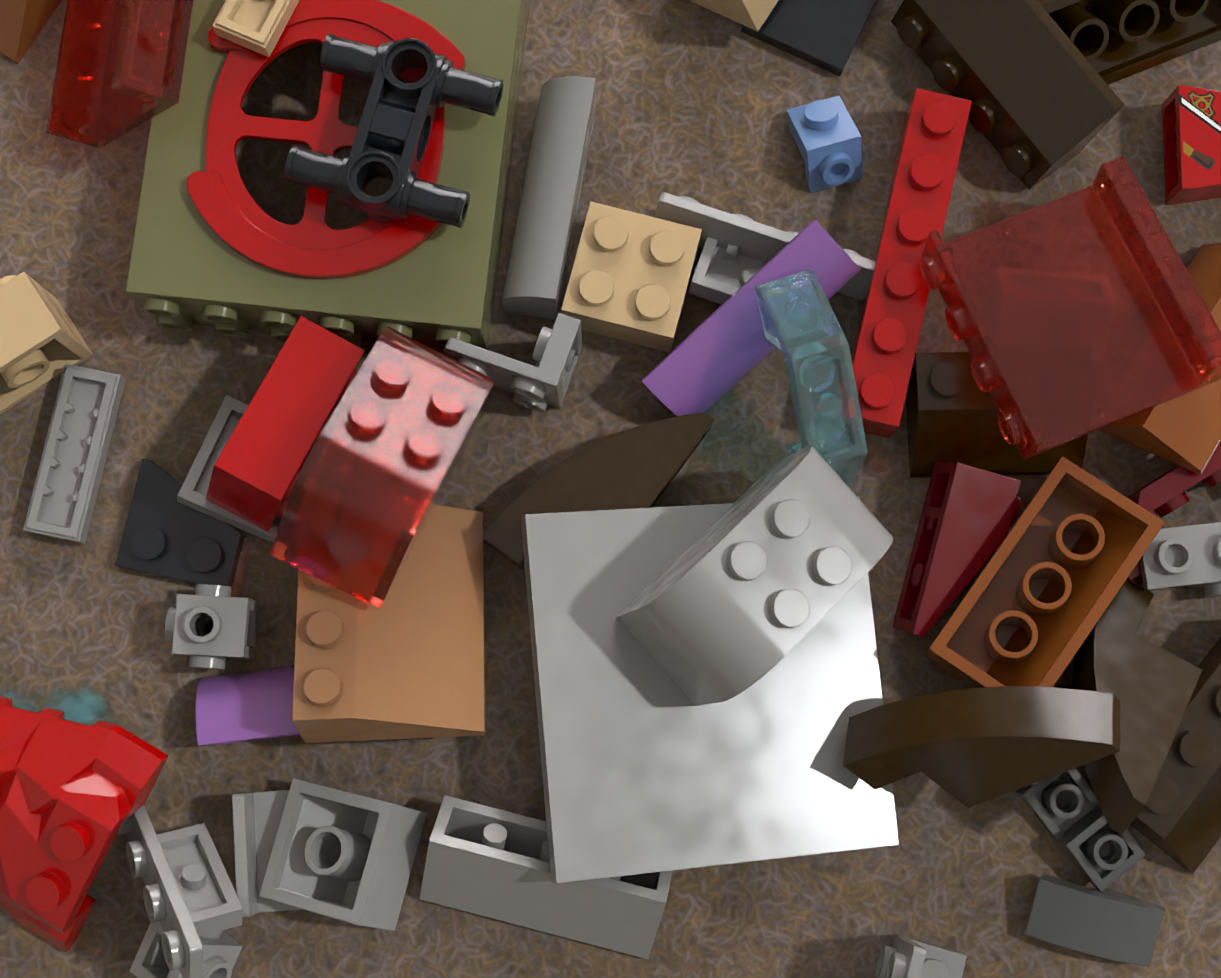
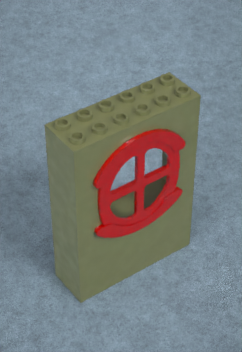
M169 0L126 292L143 308V312L158 320L157 325L159 327L180 332L192 331L194 323L213 325L214 332L238 338L248 337L249 329L270 331L272 339L286 342L300 316L359 348H361L362 341L384 343L385 351L400 355L418 354V347L441 349L440 356L449 359L445 347L449 337L489 350L530 0H300L270 57L216 35L212 25L226 0ZM328 34L379 47L382 42H395L404 38L418 39L426 43L433 50V53L447 56L449 60L453 61L454 68L503 80V94L495 117L447 103L442 108H438L420 167L419 175L421 180L469 192L470 203L462 228L410 215L408 219H402L401 221L391 219L382 222L368 219L349 229H332L326 225L329 192L312 187H307L304 215L299 223L294 225L284 224L270 217L252 199L243 183L236 158L237 144L247 138L308 145L314 151L335 156L341 149H352L358 127L344 125L340 121L345 80L343 75L323 71L318 112L314 119L310 121L245 114L242 111V104L254 80L269 63L282 53L303 43L318 42L323 44ZM412 67L406 69L400 75L405 83H415L424 77L426 71L421 68Z

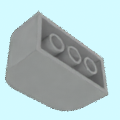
M810 445L776 462L620 612L616 618L695 706L724 702L745 691L775 667L876 565L891 546L893 536L816 449Z

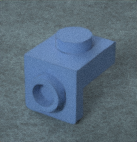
M839 95L786 110L790 133L805 161L806 183L811 192L856 181L863 176L861 135Z

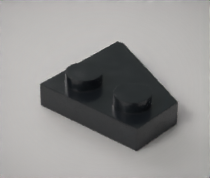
M142 459L115 566L193 584L232 587L245 536L232 525L177 502V495L182 485L155 462Z

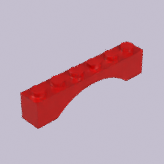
M916 88L908 105L893 165L888 202L875 258V268L869 283L860 323L848 362L834 426L888 439L899 428L971 108V100Z

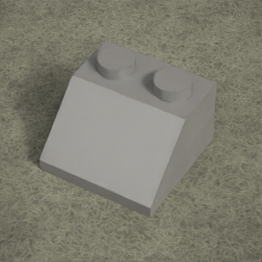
M293 778L259 897L359 926L395 931L427 813Z

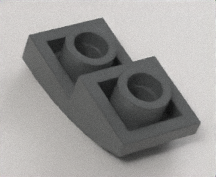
M1076 768L1039 781L1035 785H1029L1016 790L1067 857L1100 892L1146 855L1127 829L1123 834H1120L1110 828L1096 795Z
M1043 874L1039 879L1025 935L1086 954L1149 967L1165 907L1109 888L1100 893Z

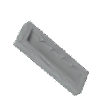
M65 364L23 531L82 544L86 543L126 381L122 375Z

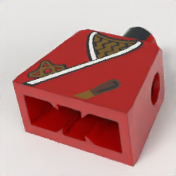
M1178 85L1162 104L1165 205L1221 198V92Z

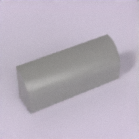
M581 76L558 77L546 81L541 87L501 301L503 312L555 321L560 312L596 113V78Z
M444 795L429 840L419 899L649 959L666 906L673 870L557 884L552 883L546 821Z

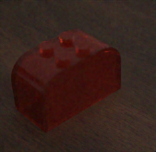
M389 326L385 328L309 453L286 503L269 555L381 609L463 454L496 380Z

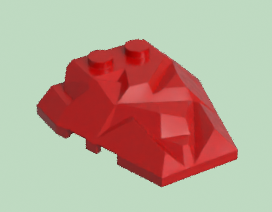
M0 697V905L18 924L62 951L67 952L78 938L96 902V899L87 893L123 821L145 804L169 755L117 724L99 720L90 726L65 720L63 711L45 708L36 713L13 707L12 699Z

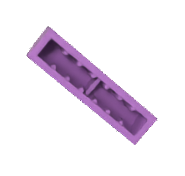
M813 219L644 377L642 382L676 416L706 412L851 280L861 268L820 223Z
M294 666L202 677L196 694L197 745L213 746L300 735L292 722Z

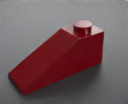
M935 461L892 628L923 637L927 634L1007 537L1009 527L1016 521L1020 511L1021 500L1018 491L1021 480L958 462Z

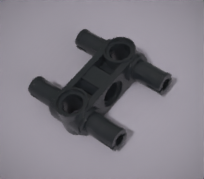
M328 34L320 55L322 71L369 82L371 88L350 154L348 153L344 158L293 145L285 164L284 176L286 180L334 193L336 200L340 201L342 205L358 209L365 217L373 221L385 222L391 219L401 221L402 219H408L410 215H415L462 228L470 203L469 192L421 180L419 175L420 167L438 108H442L447 103L495 117L503 94V80L454 68L453 61L449 60L447 56L433 53V50L426 43L418 39L404 38L395 42H382L379 47ZM412 67L421 68L426 71L424 77L415 83H403L398 80L402 72ZM386 177L393 181L390 189L383 195L368 196L363 193L366 184L374 178Z

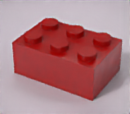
M300 316L215 462L205 499L267 532L277 516L287 521L311 475L304 467L315 472L338 424L342 423L356 398V393L366 374L356 370L365 350Z

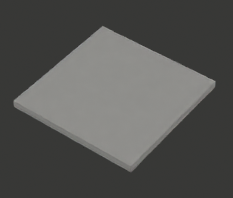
M734 503L525 514L520 517L551 882L557 884L899 845L892 783L874 790L843 766L849 717L883 705L869 574L867 573L775 667L756 683L727 701L695 706L618 621L616 616Z

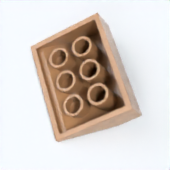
M366 493L302 495L292 722L305 743L485 736L484 540L481 537L484 534L483 512Z

